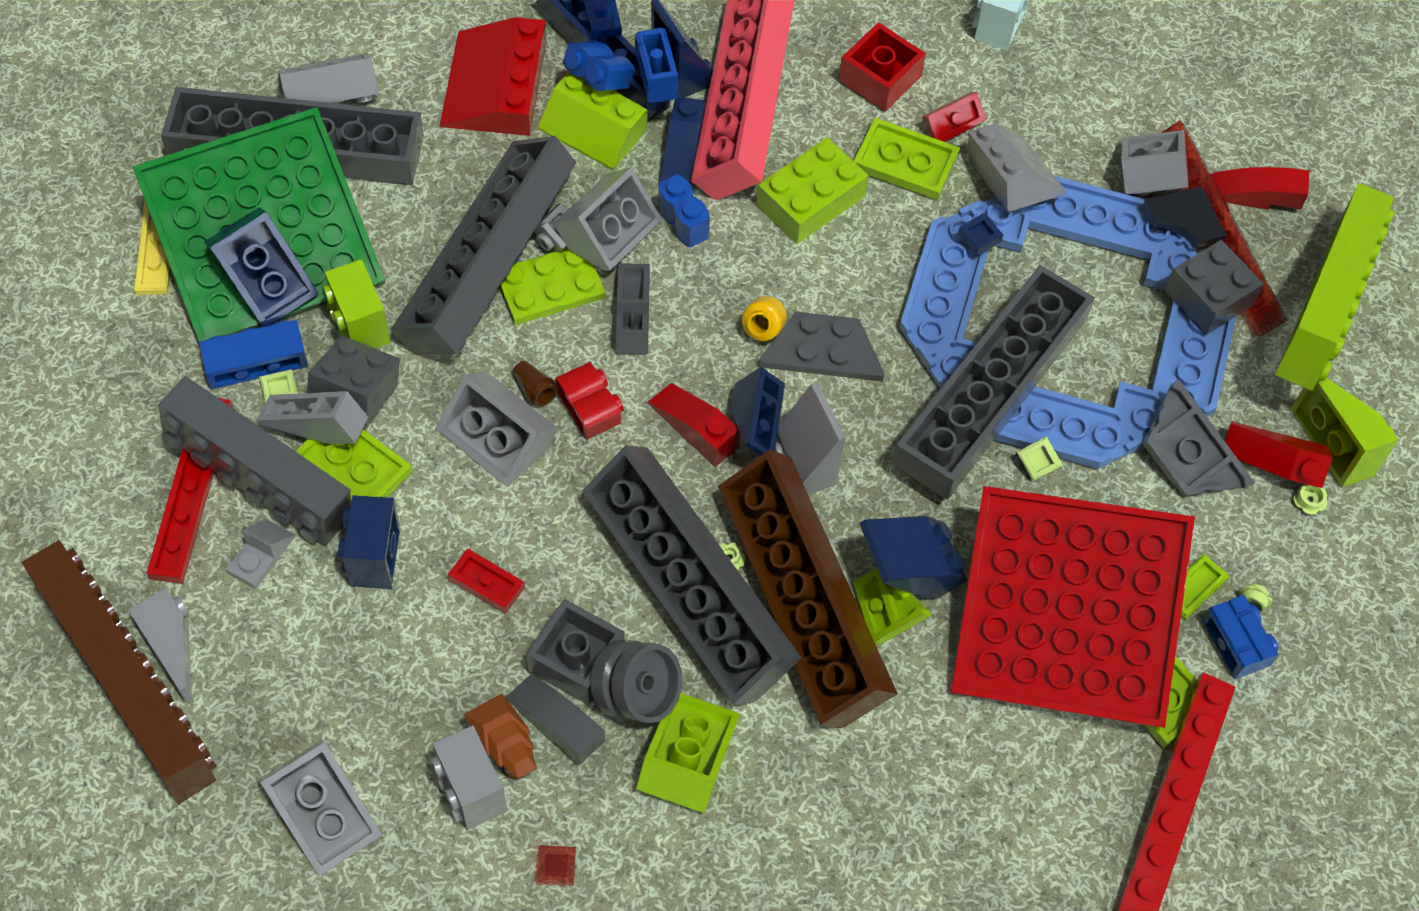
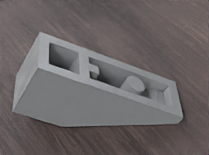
M348 391L270 395L256 421L262 426L327 444L356 443L368 416Z
M164 588L128 609L183 700L187 703L192 700L189 627L184 618L189 612L179 596L172 598L167 589Z

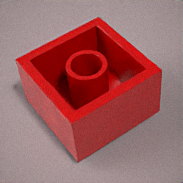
M878 22L841 57L838 80L886 112L922 76L926 53Z

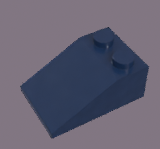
M651 0V29H666L678 73V96L687 97L710 88V76L713 73L712 66L708 59H703L699 53L695 39L689 38L683 27L659 0Z
M260 207L204 241L262 327L273 324L319 294L267 212Z
M928 516L866 519L859 523L884 584L934 600L968 581L963 571L965 563L960 554L954 550L950 541L952 533L944 522Z

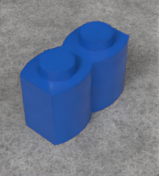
M599 41L568 43L563 59V65L571 74L584 77L588 85L598 91L629 88L635 71L633 64L627 58L621 55H614L606 44Z
M678 174L659 182V211L667 222L674 225L675 234L681 243L690 248L709 239V211L701 200L693 196V189L689 182Z

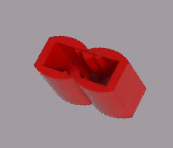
M591 362L555 378L557 393L586 440L621 424V412L624 411L623 404L618 395H612L606 388L608 381L602 369L596 370Z

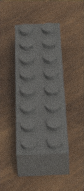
M175 87L161 137L166 153L169 155L318 107L346 178L413 185L424 133L421 112Z
M556 136L513 141L391 328V331L413 354H457L464 347L469 333L480 321L484 309L495 297L496 290L503 279L511 272V266L525 249L526 242L533 231L540 225L541 218L548 207L554 203L556 194L569 179L570 172L576 164V161Z
M1039 265L896 444L892 465L948 500L1088 319L1095 297Z
M625 445L582 492L732 704L756 702L802 657L647 447Z

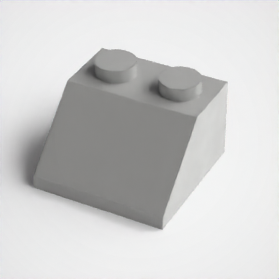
M1184 130L1122 138L1121 162L1126 195L1145 196L1153 191L1162 190L1174 193L1182 190V188H1188Z

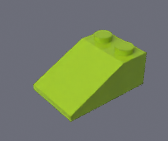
M1328 378L1325 381L1318 379L1313 391L1303 387L1291 407L1292 412L1310 441L1329 446L1333 457L1329 470L1341 488L1375 476L1398 442L1394 430L1387 424L1379 412Z
M680 693L679 700L672 712L662 719L658 725L644 758L636 790L705 813L740 713Z

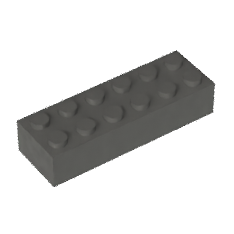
M184 376L158 404L163 438L169 445L176 449L181 447L190 453V457L195 463L203 468L208 466L217 472V476L228 486L236 485L244 491L245 496L256 505L263 504L269 508L273 516L281 523L292 524L299 529L301 536L308 542L313 544L318 542L326 547L343 527L344 509L351 506V489L187 376Z

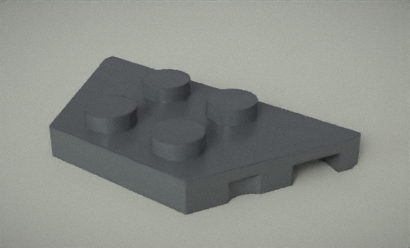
M795 312L761 356L759 367L881 382H883L884 378L881 364L860 320L857 318Z
M1177 380L1172 383L1143 441V445L1182 497L1252 486L1255 483L1181 381Z

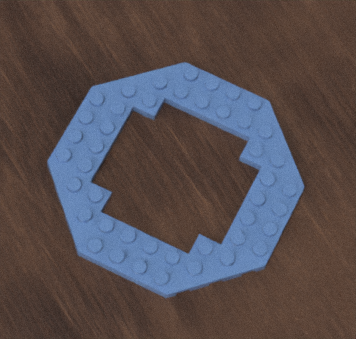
M1055 176L1065 189L1064 195L1010 212L1005 210L995 196L987 201L981 202L979 200L959 209L957 214L945 219L942 216L933 220L899 328L941 389L978 343L963 337L989 249L976 256L958 235L960 226L983 213L1004 234L1002 242L995 246L1021 252L1027 229L1030 228L1149 260L1143 285L1164 291L1172 270L1197 255V252L1194 250L1195 247L1189 239L1177 232L1154 230L1143 208L1145 199ZM1172 300L1152 389L1120 382L1112 408L1035 386L994 440L1025 448L1047 436L1060 459L1099 469L1145 447L1143 441L1170 385L1177 380L1181 381L1206 417L1214 414L1218 404L1236 317L1206 335L1185 311Z

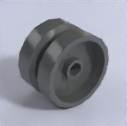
M628 639L613 641L604 647L597 656L591 672V692L595 704L603 713L643 723L659 722L668 716L677 704L682 689V670L678 658L669 648L655 643H641Z

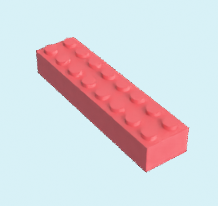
M727 0L691 182L712 199L719 200L762 182L794 0Z

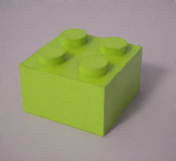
M360 259L325 271L327 285L322 286L328 302L327 309L333 323L336 322L338 325L339 337L342 335L375 349L390 344L385 310L363 260Z

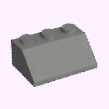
M368 53L279 70L284 96L288 99L343 104L345 100L355 99V103H363L373 100V95L379 94L372 59Z
M997 123L968 132L969 159L975 170L1007 212L1065 194L1063 186L1024 138Z
M630 167L606 174L553 224L571 252L604 271H610L662 218L633 168Z
M484 371L464 375L435 429L509 487L547 450L558 427L488 372Z

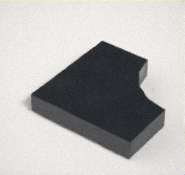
M1202 186L1144 200L1143 208L1154 230L1177 232L1189 239L1195 248L1212 245L1220 240L1225 241L1227 234Z

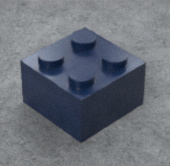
M352 495L350 508H345L343 514V528L347 529L345 539H340L338 545V559L343 560L342 573L348 576L350 587L392 589L400 535V523L394 498Z

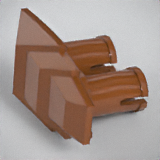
M502 693L464 714L469 727L474 726L487 755L494 760L499 768L502 767L506 777L520 779L537 769L532 753L534 745L528 735L531 731Z

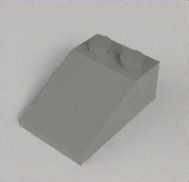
M817 382L807 388L780 422L775 452L792 458L808 495L837 485L845 436Z
M323 740L318 741L259 779L318 876L382 836L379 828Z

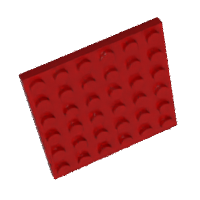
M983 486L951 693L1165 728L1195 516Z

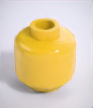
M771 296L757 297L746 307L742 315L744 331L749 337L762 342L775 338L781 332L787 320L784 305L781 301Z

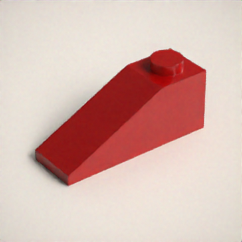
M669 384L648 401V404L714 467L739 448L740 433L737 426L718 408L675 384Z
M1230 421L1224 440L1238 460L1288 480L1323 488L1333 458L1327 445Z

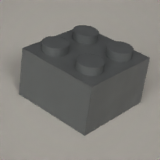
M1220 240L1172 270L1165 291L1207 335L1252 307L1264 283Z
M341 335L308 372L307 393L348 391L368 416L364 425L367 426L398 386L400 358Z
M563 599L526 654L528 671L589 705L593 698L591 692V672L595 659L602 649L611 642L625 639V631Z

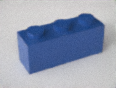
M297 319L279 321L274 325L257 329L248 328L239 333L214 336L199 342L204 369L211 390L259 379L260 376L308 367Z

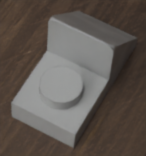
M267 519L242 531L246 543L226 568L228 575L254 589L258 588L295 538V534Z

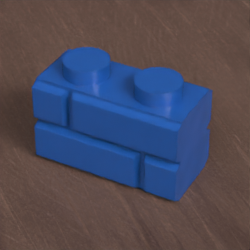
M658 28L638 31L635 33V56L647 102L655 103L678 98V73L666 29Z
M1245 595L1212 606L1202 619L1234 679L1270 667L1279 655L1277 653L1278 644L1272 634L1265 632L1261 625V614L1254 604H1249Z

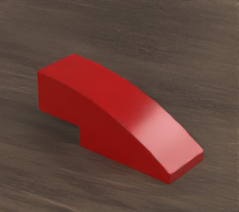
M1250 167L1210 173L1207 197L1212 201L1266 210L1269 209L1270 204L1302 209L1308 197L1310 170L1283 167Z

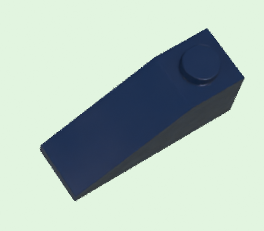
M679 96L675 98L669 123L660 182L678 174L684 177L690 185L692 184L691 179L705 114V100Z
M762 367L735 383L731 403V411L744 446L759 456L768 450L775 451L785 389L784 382Z

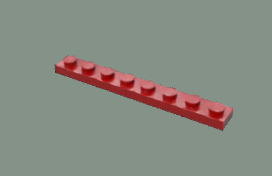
M1202 672L1197 678L1116 911H1159L1236 688L1205 672Z

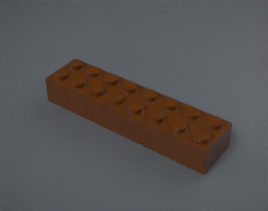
M772 450L766 451L718 485L777 625L802 657L795 664V667L820 725L843 728L898 693L792 458Z
M58 540L22 561V565L42 598L177 804L183 803L214 783L216 779L211 770L217 766L210 756L209 750L200 736L195 734L186 715L180 707H177L166 685L162 680H159L145 654L141 653L127 627L123 626L109 600L104 598L100 587L93 576L88 574L74 548L67 551L61 541Z

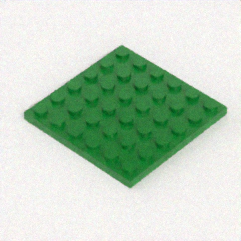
M318 107L132 166L199 342L214 336H226L242 332L248 328L261 327L257 318L204 243V241L258 207L267 212L319 293L279 320L327 304L328 302L322 286L327 285L325 271L360 259L363 260L374 287L385 284L384 275Z

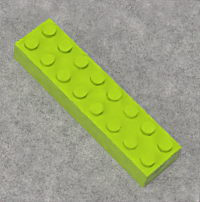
M1358 183L1329 243L1275 372L1276 376L1313 391L1318 379L1326 380L1333 365L1330 361L1338 357L1346 340L1344 338L1351 327L1352 318L1360 304V298L1367 286V280L1374 268V262L1381 250V244L1395 211L1390 209L1394 200L1393 196Z

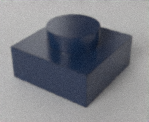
M985 213L960 226L958 235L976 256L1002 242L1004 235Z

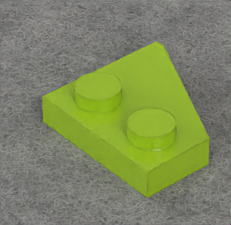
M878 568L853 581L865 622L875 644L885 643L931 616L930 611L912 593L884 584Z

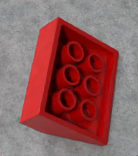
M514 17L458 31L440 127L525 136L531 135L547 43L546 20Z

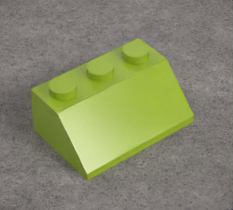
M568 72L554 87L538 125V130L549 136H556L560 142L614 170L647 131V109L613 90L598 91L588 85L584 77H578Z

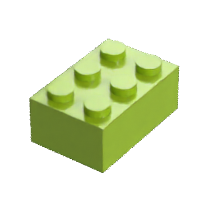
M826 137L759 183L756 205L796 244H799L864 198L867 192L869 175Z

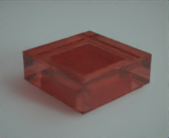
M539 845L537 885L574 886L576 847Z

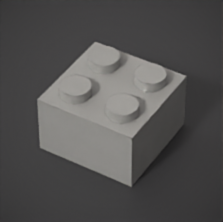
M473 725L432 743L435 757L430 758L434 769L433 773L441 791L445 790L449 801L448 806L456 823L463 820L466 829L469 830L507 812L504 788Z

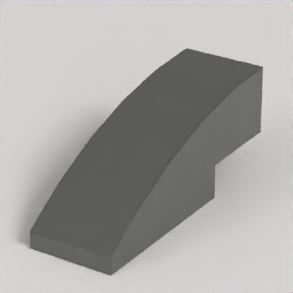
M618 263L616 353L648 354L650 264Z
M532 674L505 697L554 745H559L579 765L605 742L604 729L565 696Z

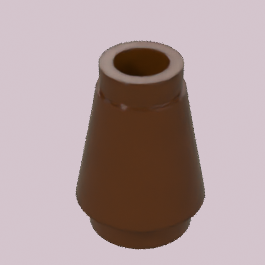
M521 361L514 367L513 375L531 404L545 406L555 398L557 388L552 378L538 370L528 361Z

